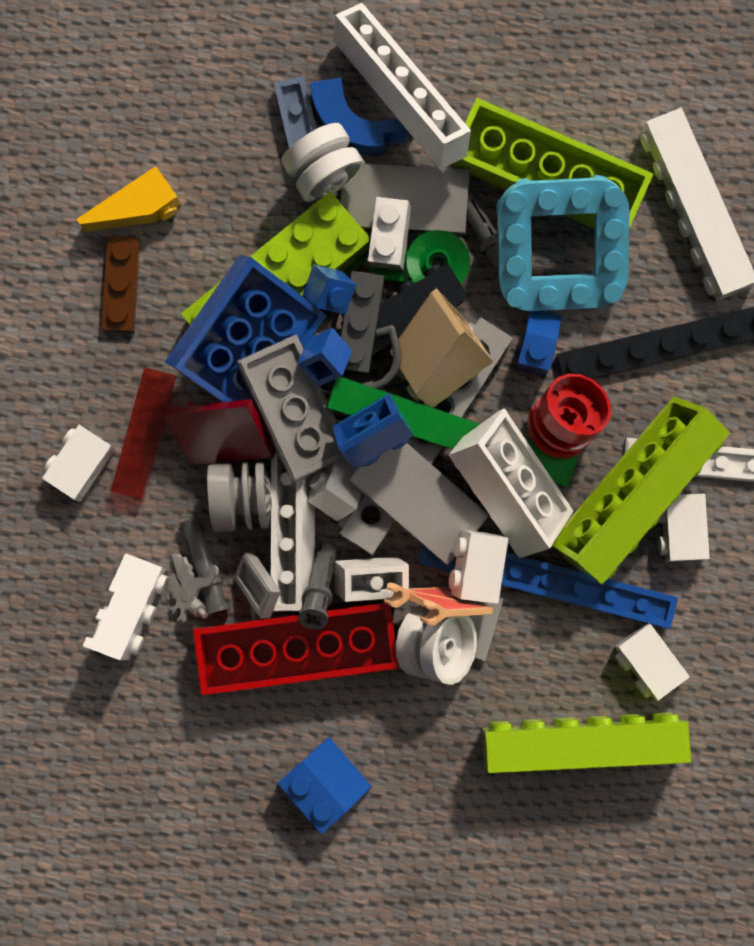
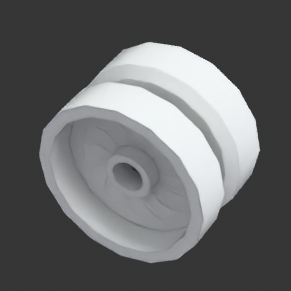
M331 123L308 133L295 142L281 158V163L288 175L298 178L296 188L304 201H317L329 191L334 193L353 180L364 168L365 162L357 149L347 147L350 138L339 123Z
M421 605L414 607L405 616L398 631L396 657L400 668L408 675L452 685L461 681L468 673L474 661L477 648V632L474 622L469 616L445 617L436 625L431 626L420 621V617L427 616L430 610Z

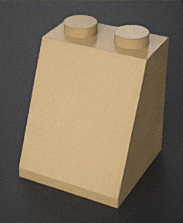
M437 288L430 293L398 339L401 349V364L397 374L403 381L407 380L410 385L406 389L417 403L422 400L427 406L432 408L494 362L465 318Z

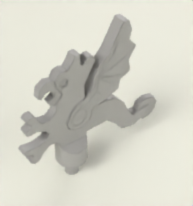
M173 553L172 558L176 567V573H172L171 577L168 576L165 597L167 600H171L170 596L172 595V599H176V605L170 606L169 610H172V614H177L178 610L181 609L177 621H182V623L188 622V610L195 617L201 616L204 619L208 616L205 612L206 606L197 599L201 588L212 586L215 578L218 576L219 569L216 565H211L208 568V578H194L193 566L189 564L187 557Z

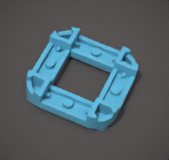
M593 175V178L529 181L526 178L516 181V184L504 192L500 200H498L496 207L498 228L497 279L501 292L510 306L524 311L600 308L618 302L622 298L629 273L630 211L628 200L617 184L600 175ZM595 213L594 270H592V274L532 276L531 216Z

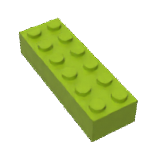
M476 98L465 122L471 130L467 156L450 164V167L470 169L471 176L504 190L516 184V181L526 178L529 181L593 178V175L604 176L617 184L628 200L630 229L653 177V173ZM595 213L564 215L595 229Z
M329 191L250 257L308 300L303 295L313 264L344 272L348 266L370 249L371 238L333 193ZM219 283L181 313L190 325Z
M673 396L566 522L552 547L575 568L603 585L607 579L615 574L617 567L625 557L637 548L639 541L647 531L659 522L660 516L669 505L680 497L681 491L691 479L701 472L707 460L721 449L724 440L729 436L730 432L707 408Z
M652 713V720H645V716H639V714L619 715L620 721L613 722L607 716L587 717V723H578V719L555 718L554 725H545V721H541V719L521 720L522 726L511 727V723H508V721L489 722V728H482L484 769L488 773L691 763L689 722L679 719L678 714Z

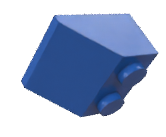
M390 393L332 426L339 450L355 469L362 465L367 467L378 461L381 454L390 449L397 450L403 447L409 441L408 438L414 436Z
M330 737L324 740L278 782L279 786L320 834L325 832L372 787Z

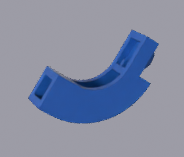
M341 78L310 82L314 111L321 127L331 123L341 124L350 138L347 147L357 149L359 154L385 155V142L390 141L391 145H400L408 142L409 138H414L398 118L384 121H368L354 114L346 103Z

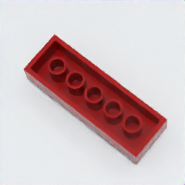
M381 603L327 611L329 618L327 625L318 630L302 626L298 621V615L193 629L201 696L398 669L399 663L396 657V641L391 606Z

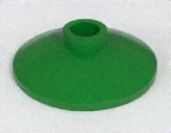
M432 230L415 239L408 250L406 258L407 271L414 284L425 278L423 272L432 267V260L434 258H441L444 265L449 264L460 284L463 283L469 272L470 256L466 245L458 236L444 230Z

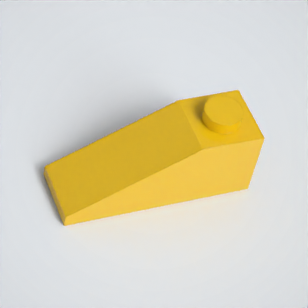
M155 166L76 220L85 232L153 223L159 219L165 221L174 216L178 211L177 207L181 203L159 169Z

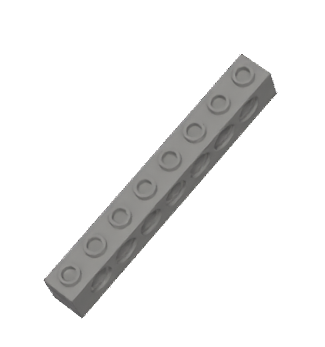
M481 317L476 325L470 322L469 326L494 362L470 379L465 388L457 389L443 400L449 405L450 414L462 418L513 339V337ZM415 437L408 438L409 441L407 442L430 464H433L443 446L430 442L420 443ZM362 493L357 509L342 518L338 526L343 528L340 532L342 537L373 556L395 520ZM370 507L376 508L381 515L380 520L373 525L366 524L362 520L363 511Z

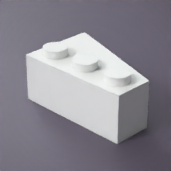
M125 554L109 588L110 594L104 609H99L96 620H99L93 637H86L83 646L117 660H130L132 654L137 656L144 641V638L140 636L144 624L150 625L156 611V607L152 606L156 593L161 595L168 580V576L164 575L166 569Z

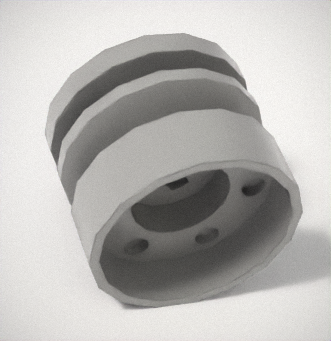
M256 461L255 476H251L249 463L243 462L241 477L236 478L230 463L209 465L207 488L213 532L236 531L238 516H244L247 529L254 530V515L259 516L261 529H270L272 508L271 478L267 472L265 461Z

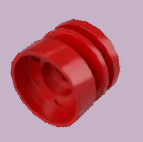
M581 374L560 376L548 387L530 410L527 419L528 434L534 444L547 455L557 459H570L578 456L609 423L612 412L610 399L604 389L591 378Z

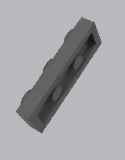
M352 271L351 280L357 285L344 316L341 338L352 349L345 370L369 374L385 279L382 275Z

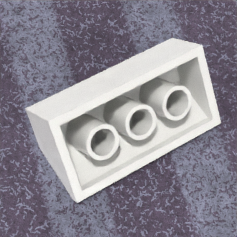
M504 408L463 436L450 452L449 457L465 478L473 493L485 507L491 519L496 523L502 534L508 538L509 545L514 549L518 557L522 558L550 549L573 513V509Z

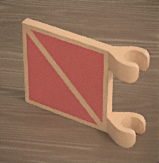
M388 583L386 587L394 593L390 599H384V603L397 608L411 600L430 610L427 616L420 617V621L431 626L436 625L445 617L492 614L493 607L480 601L457 598L451 594L452 590L449 587L405 589L395 583Z

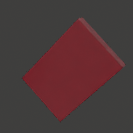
M251 399L169 407L163 414L190 465L273 458L276 452Z

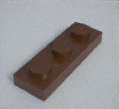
M107 237L102 331L135 333L141 244L139 237Z

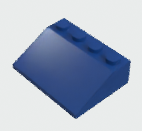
M239 255L165 363L221 402L251 399L259 414L236 362L296 334L304 349L307 340L314 335L327 315L252 257Z

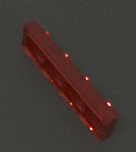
M144 367L111 492L144 500L166 420L163 414L169 408L177 379L176 375Z

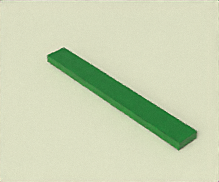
M339 377L333 381L325 408L351 416L389 393ZM390 394L409 424L414 435L412 437L453 450L463 436L480 425L471 420ZM526 439L554 483L569 487L578 456L570 459H557L545 454L533 441Z

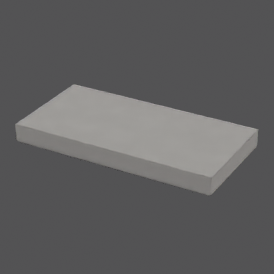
M365 164L362 171L342 187L341 204L362 229H372L376 197L408 200L412 208L409 231L428 232L444 230L453 234L466 235L470 169Z
M297 334L236 362L292 483L345 458L338 448L332 427L338 424L333 411L325 408L327 398L321 386L317 387L297 365L303 351Z
M408 443L397 450L390 449L380 455L378 461L370 466L363 467L362 465L348 479L445 565H448L455 557L454 544L456 538L460 537L461 530L477 531L490 516Z

